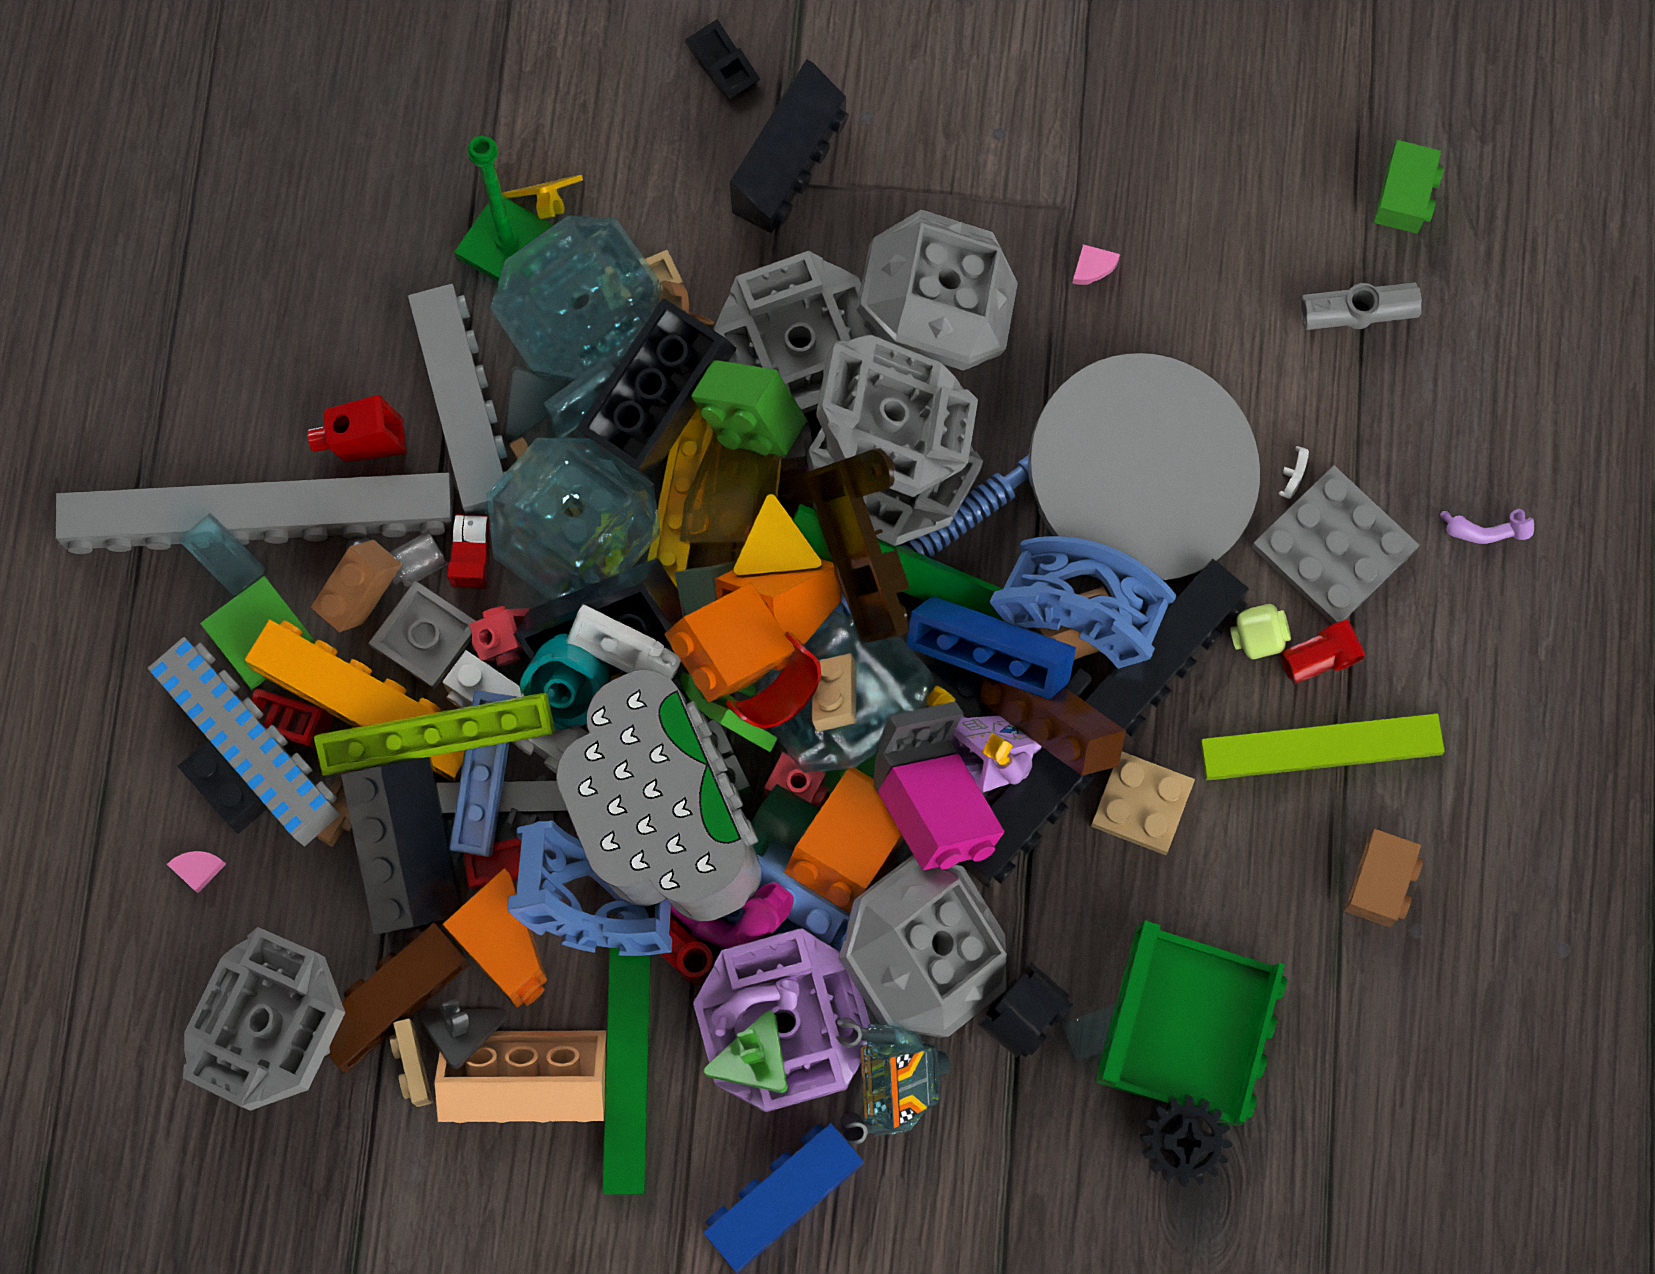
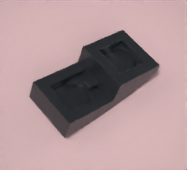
M718 19L685 40V43L700 65L728 100L760 81L759 76L741 48L737 49Z

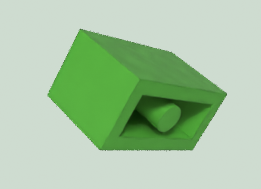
M1396 140L1389 157L1373 223L1418 234L1423 222L1431 221L1436 205V200L1430 199L1432 188H1439L1444 172V166L1438 165L1441 155L1440 150Z

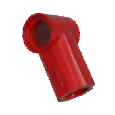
M1349 620L1335 623L1320 631L1317 637L1283 650L1280 653L1283 669L1294 685L1330 669L1334 671L1345 669L1366 657Z
M670 917L669 935L672 937V952L659 955L681 973L687 982L692 985H703L714 967L715 958L707 945L697 941ZM702 955L707 958V964L701 971L690 972L686 969L687 962L691 957Z

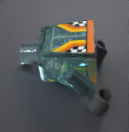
M840 1018L837 1021L840 1027L853 1028L852 1034L848 1037L836 1036V1039L843 1046L854 1047L861 1040L867 1041V1045L860 1047L865 1121L863 1122L861 1116L854 1112L843 1115L841 1117L843 1127L851 1128L857 1126L856 1129L843 1133L846 1140L851 1144H860L866 1139L868 1133H873L874 1137L910 1131L924 1112L938 1103L940 1099L939 1077L949 1073L951 1068L949 1057L945 1052L937 1050L935 1046L922 1042L920 1035L900 1026L869 1024L868 1028H860L851 1018Z

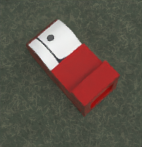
M456 514L451 561L448 564L447 578L452 588L487 589L490 558L489 515Z

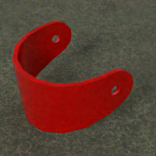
M788 631L784 635L793 644L795 651L792 653L788 664L781 674L756 696L744 701L728 699L726 702L727 706L736 715L752 726L765 729L781 725L798 714L817 691L821 679V664L815 655Z

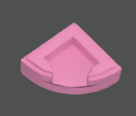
M1083 244L1072 284L1088 285L1109 275L1115 269L1120 254Z
M193 851L175 857L167 865L194 891L199 893L226 863L213 854Z

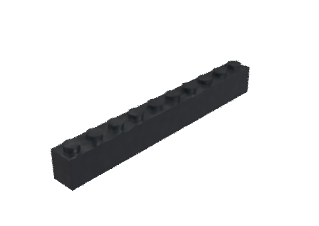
M1212 559L1166 610L1152 641V646L1155 650L1151 659L1119 669L1115 667L1085 702L1126 730V734L1132 737L1146 721L1142 714L1152 704L1158 708L1172 690L1168 685L1176 676L1184 679L1197 663V660L1193 658L1202 647L1208 651L1221 637L1223 632L1219 630V627L1228 618L1234 622L1238 614L1245 610L1248 604L1244 599L1249 588L1217 561ZM1043 748L1032 760V768L1028 776L1018 784H1011L990 807L1005 831L994 846L995 851L981 861L971 859L958 863L987 888L995 880L1002 884L1016 868V865L1012 863L1021 851L1029 854L1043 837L1038 833L1047 821L1054 825L1069 808L1064 802L1073 792L1080 796L1095 777L1091 774L1080 775Z

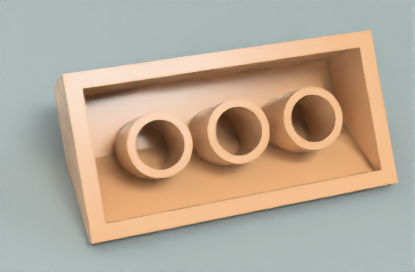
M607 1030L495 1031L459 1069H452L440 1052L434 1082L438 1122L505 1123L509 1121H536L544 1123L549 1121H604Z

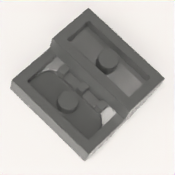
M956 702L889 715L880 737L875 761L874 788L877 792L893 767L957 754L950 738L964 713Z

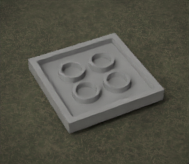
M1334 465L1253 543L1251 548L1328 621L1335 624L1344 621L1418 549L1419 544Z

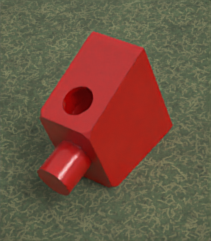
M381 395L328 408L323 413L325 426L308 430V442L312 452L330 449L344 462L407 454L403 417Z

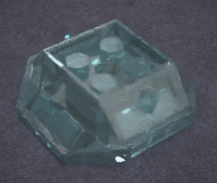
M568 215L505 260L497 293L494 295L490 309L534 373L592 385L618 366L659 304L662 283L616 218L602 217L600 219ZM589 295L586 306L581 309H574L575 301L580 296Z
M536 438L487 493L493 558L550 601L631 569L660 535L654 484L591 438ZM569 507H578L583 510L580 515L570 517L563 513Z
M832 612L804 645L815 655L818 661L849 653L852 654L856 662V723L817 732L812 722L811 698L808 704L793 718L779 726L767 728V730L777 737V742L803 773L826 770L843 771L846 768H855L877 752L880 737L889 715L926 707L934 679L931 671L899 636L861 644L853 618L846 617L843 613ZM772 669L763 676L759 693L766 689L781 674L783 669L779 671Z

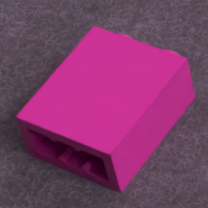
M959 754L893 767L878 790L881 799L922 871L937 867L948 869L958 862L971 859L974 861L984 860L995 851L994 846L1005 832Z

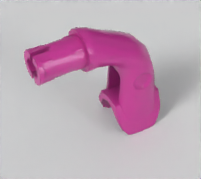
M768 883L761 887L742 907L745 912L736 924L725 921L722 918L712 921L692 920L680 914L672 904L671 913L692 931L690 935L694 938L722 949H728L768 938L789 916L793 907L794 897L779 883Z

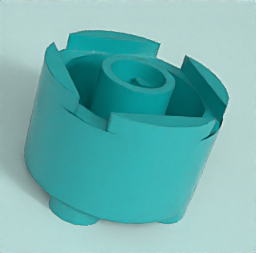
M568 634L556 635L553 639L542 645L525 670L520 682L521 696L522 694L528 696L547 692L554 726L557 730H565L568 726L586 724L587 712L592 698L599 689L611 681V664L593 656L579 646L567 643Z

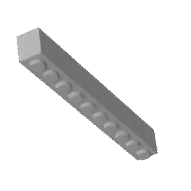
M449 472L56 493V539L65 550L74 554L91 553L92 548H107L114 552L130 551L132 546H147L149 549L165 550L169 549L171 544L185 543L189 547L203 548L209 546L210 542L223 541L228 545L241 546L248 544L249 540L264 539L268 543L279 544L287 542L288 538L304 537L307 541L317 542L326 540L327 536L343 535L344 538L352 539L356 536L366 537L367 534L382 533L386 537H401L409 531H421L425 535H440L445 533L447 529H454L455 521L454 484Z

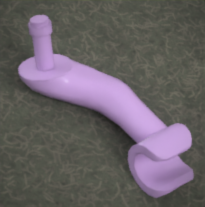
M1516 509L1511 512L1509 523L1488 528L1480 527L1460 515L1453 518L1448 511H1442L1440 514V518L1448 523L1446 527L1447 534L1473 543L1488 544L1509 537L1526 540L1534 533V519L1528 518L1525 520V512L1522 509Z
M787 977L777 981L776 985L750 987L736 993L712 1014L711 1019L716 1026V1035L723 1036L725 1031L732 1028L740 1015L752 1004L777 1000L779 1008L793 1010L797 1006V998L800 995L798 982L791 977Z

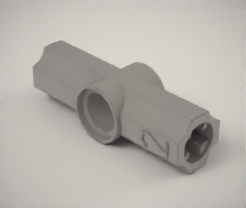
M1416 282L1378 287L1368 283H1359L1350 290L1302 295L1300 299V314L1305 330L1338 326L1363 329L1374 322L1419 318L1422 313V299L1420 288H1418ZM1352 302H1363L1368 306L1369 310L1360 311L1353 306Z

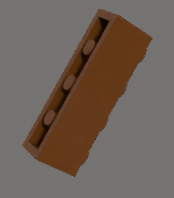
M983 676L979 701L1083 776L1119 766L1126 730L1065 687L1049 700Z
M435 923L428 928L423 925L416 929L407 938L408 945L397 955L394 952L386 955L375 966L377 972L367 981L363 979L356 981L345 991L344 996L346 999L342 1001L345 1015L329 1046L330 1053L327 1054L344 1073H347L395 1031L393 1022L410 1018L470 966L465 957Z

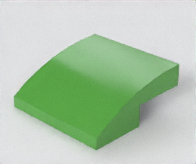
M265 576L200 623L251 690L267 678L249 669L245 658L269 619L279 625L282 620L293 624L303 631L302 638L315 644L314 639Z
M684 672L681 674L679 680L685 693L691 701L696 703L702 713L757 746L771 752L777 737L745 722L726 704L728 699L733 701L739 700L727 695L708 703L702 692L694 684L691 675Z

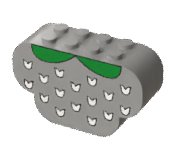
M637 670L610 681L598 690L590 702L587 712V726L590 734L577 739L565 750L557 768L559 791L591 868L600 879L610 885L620 898L631 904L647 906L668 899L680 914L696 921L716 920L740 909L754 896L760 883L761 866L753 844L759 842L750 820H746L742 810L737 809L743 806V802L735 785L730 783L725 773L728 768L720 750L715 748L709 737L713 733L703 713H700L694 701L689 703L671 679L657 671Z

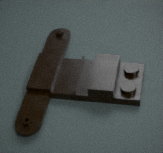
M875 448L782 480L778 486L779 501L790 517H794L799 504L815 510L861 644L893 638L910 632L906 623V609L898 600L896 594L910 588L897 550L882 553L876 535L883 533L882 529L874 531L863 496L891 488L894 484V463L881 448Z

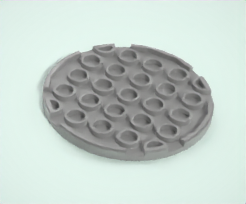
M1134 353L1112 356L1086 366L1072 375L1052 395L1042 410L1031 437L1028 461L1030 486L1033 488L1039 507L1038 511L1053 536L1086 539L1117 549L1148 567L1156 575L1160 576L1164 582L1191 576L1203 570L1212 559L1217 561L1240 538L1254 512L1260 486V463L1256 441L1245 415L1229 393L1213 378L1177 359L1157 354Z

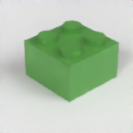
M713 360L691 395L700 409L702 417L708 421L717 435L719 443L732 450L740 448L755 451L761 455L774 454L786 457L807 421L776 369Z

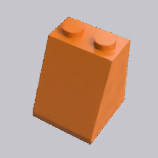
M821 559V566L815 569L737 576L732 570L715 578L717 600L752 582L784 633L787 631L792 633L803 644L810 639L842 601L841 584L834 564L824 559ZM792 653L773 669L779 671L785 668Z
M752 582L684 616L664 634L671 644L672 650L680 658L693 678L694 684L702 692L708 703L755 684L795 651V648L784 635V631Z
M849 766L796 845L784 871L788 876L850 914L854 899L879 881L894 860L904 840L879 793L874 788L873 778L855 767Z
M504 868L446 920L443 926L472 960L518 1008L523 1002L528 1006L541 996L545 990L542 985L547 981L532 930L520 923L507 910L509 896L516 895L517 886L511 875Z

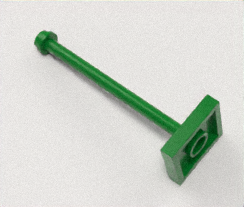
M477 136L468 144L467 154L469 160L479 167L488 204L454 251V254L458 260L520 295L535 273L534 270L548 254L560 236V229L502 195L494 164L498 157L497 145L493 139L487 136Z

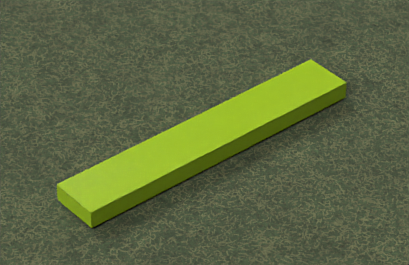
M545 692L318 734L314 737L322 775L325 776L551 735L556 730L548 694Z
M1438 714L1206 738L1200 741L1206 781L1439 756L1445 752Z

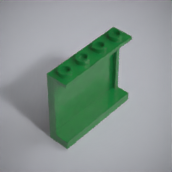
M1145 920L1138 924L1135 929L1094 1082L1169 1105L1168 1097L1173 1096L1179 1104H1183L1185 1094H1190L1193 1097L1194 1105H1197L1202 1098L1209 1102L1207 1112L1215 1108L1219 1109L1222 1115L1218 1121L1233 1126L1243 1124L1246 1118L1250 1119L1256 1107L1257 1095L1252 1093L1256 1078L1260 1079L1265 1071L1267 1056L1263 1054L1266 1039L1270 1040L1276 1028L1277 1016L1272 1015L1276 999L1281 1000L1286 989L1287 977L1282 976L1285 964L1280 962L1275 965L1266 964L1160 930L1161 925Z

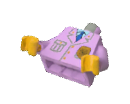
M936 686L926 698V704L932 707L951 703L956 699L945 689ZM962 716L950 738L957 754L962 758L982 792L1009 783H1020L1031 771L1033 755L1039 754L1042 746L1001 716L973 718Z

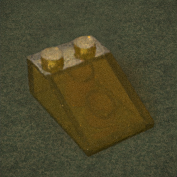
M712 435L684 502L680 541L705 551H742L766 496L773 494L776 498L778 497L782 456L774 454L761 455L755 451L740 448L736 450L728 449L719 443L717 435Z

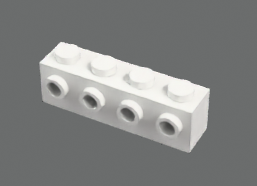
M465 650L442 682L448 692L446 698L458 708L472 706L474 690L517 696V698L524 696L523 694L521 696L519 685L467 650ZM578 725L568 726L565 730L555 729L556 732L551 735L512 741V743L529 755L534 751L546 759L544 764L557 774L558 764L565 750L577 739L590 733Z

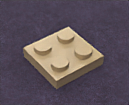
M1122 751L1119 766L1113 767L1091 827L1167 855L1195 779Z

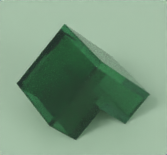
M776 784L759 807L751 823L759 842L753 844L756 854L763 858L774 841L794 851L796 845L820 811V808Z

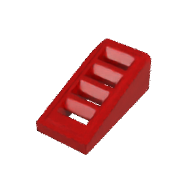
M255 688L251 700L262 712L267 702L272 703L266 720L262 723L266 729L271 725L275 726L284 707L286 708L279 727H276V729L289 743L316 752L314 737L318 734L328 733L334 720V716L323 708ZM299 712L301 713L294 732H291V727Z

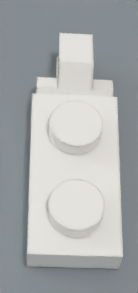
M584 604L579 609L566 640L567 643L579 646L593 656L627 673L637 670H653L664 674L672 680L681 662L675 653L664 648V645L655 639Z

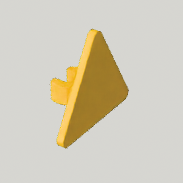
M576 175L503 192L502 195L505 198L536 194V208L539 218L554 217L557 214L564 213V204L558 195L557 189L582 181L583 177L582 175Z
M773 494L767 495L734 566V573L737 576L819 568L821 566V559L776 496Z

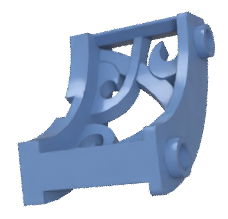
M1045 536L1021 542L1019 550L1022 553L1003 590L995 591L990 600L991 605L1005 622L1021 628L1059 630L1060 626H1065L1081 632L1080 639L1100 650L1118 669L1151 659L1155 650L1152 646V641L1168 605L1173 603L1176 598V594L1160 576L1133 557L1107 545L1086 539ZM1078 575L1095 577L1105 584L1112 597L1097 596L1088 599L1075 594L1073 588L1064 580ZM1143 610L1146 611L1145 615H1143L1139 611Z
M538 821L534 824L517 828L516 836L522 841L516 895L509 896L507 908L515 919L539 935L548 931L562 937V945L595 953L596 946L619 948V955L621 956L657 955L672 952V937L669 935L671 903L668 899L655 904V918H649L645 908L652 905H635L620 898L610 885L600 879L593 871L580 840L565 832L554 821ZM589 875L605 888L616 901L603 905L595 915L582 911L576 897L564 886L565 883ZM618 912L615 919L607 918V915Z

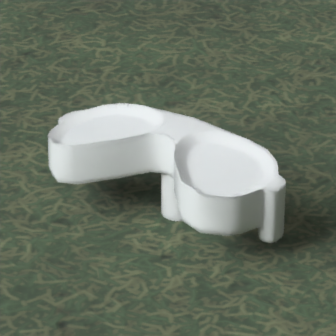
M1298 446L1295 448L1298 451L1295 470L1284 467L1282 473L1291 477L1284 492H1279L1280 496L1291 499L1298 489L1309 454L1308 449Z

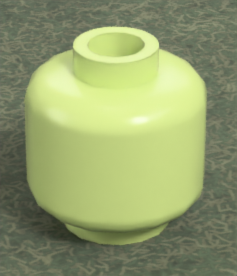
M1272 604L1242 610L1237 616V626L1230 627L1235 649L1243 648L1246 656L1250 659L1279 654L1285 650L1286 641L1291 640L1285 611H1278Z

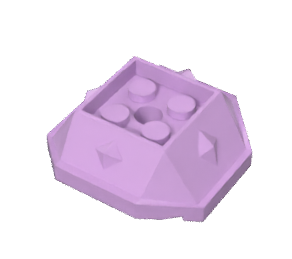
M800 928L724 949L720 952L713 965L714 967L693 1003L709 1063L738 1037L737 1033L745 1031L768 1010L772 1011L775 1016L782 1013L790 1014L796 1020V1025L788 1033H779L788 1085L785 1092L779 1093L714 1079L716 1086L764 1112L847 1089L862 1063L861 1048L872 1046L874 1040H861L854 1047H845L836 1039V1036L848 1037L853 1031L852 1027H840L837 1024L840 1018H851L860 1028L872 1029L864 999L839 960L840 951ZM787 977H791L798 982L800 995L797 998V1006L793 1010L779 1008L777 1000L752 1004L740 1015L735 1025L725 1031L723 1036L716 1035V1026L711 1019L712 1014L736 993L745 988L776 985L777 981Z

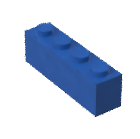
M935 596L929 598L911 613L910 632H908L906 647L1049 700L1070 681L1076 651L1075 646Z
M832 1123L824 1129L820 1124L812 1128L802 1137L801 1141L804 1146L793 1156L786 1151L769 1166L773 1173L760 1183L756 1178L737 1194L741 1200L729 1211L725 1206H722L705 1221L709 1228L703 1232L704 1235L736 1274L863 1165L861 1157Z

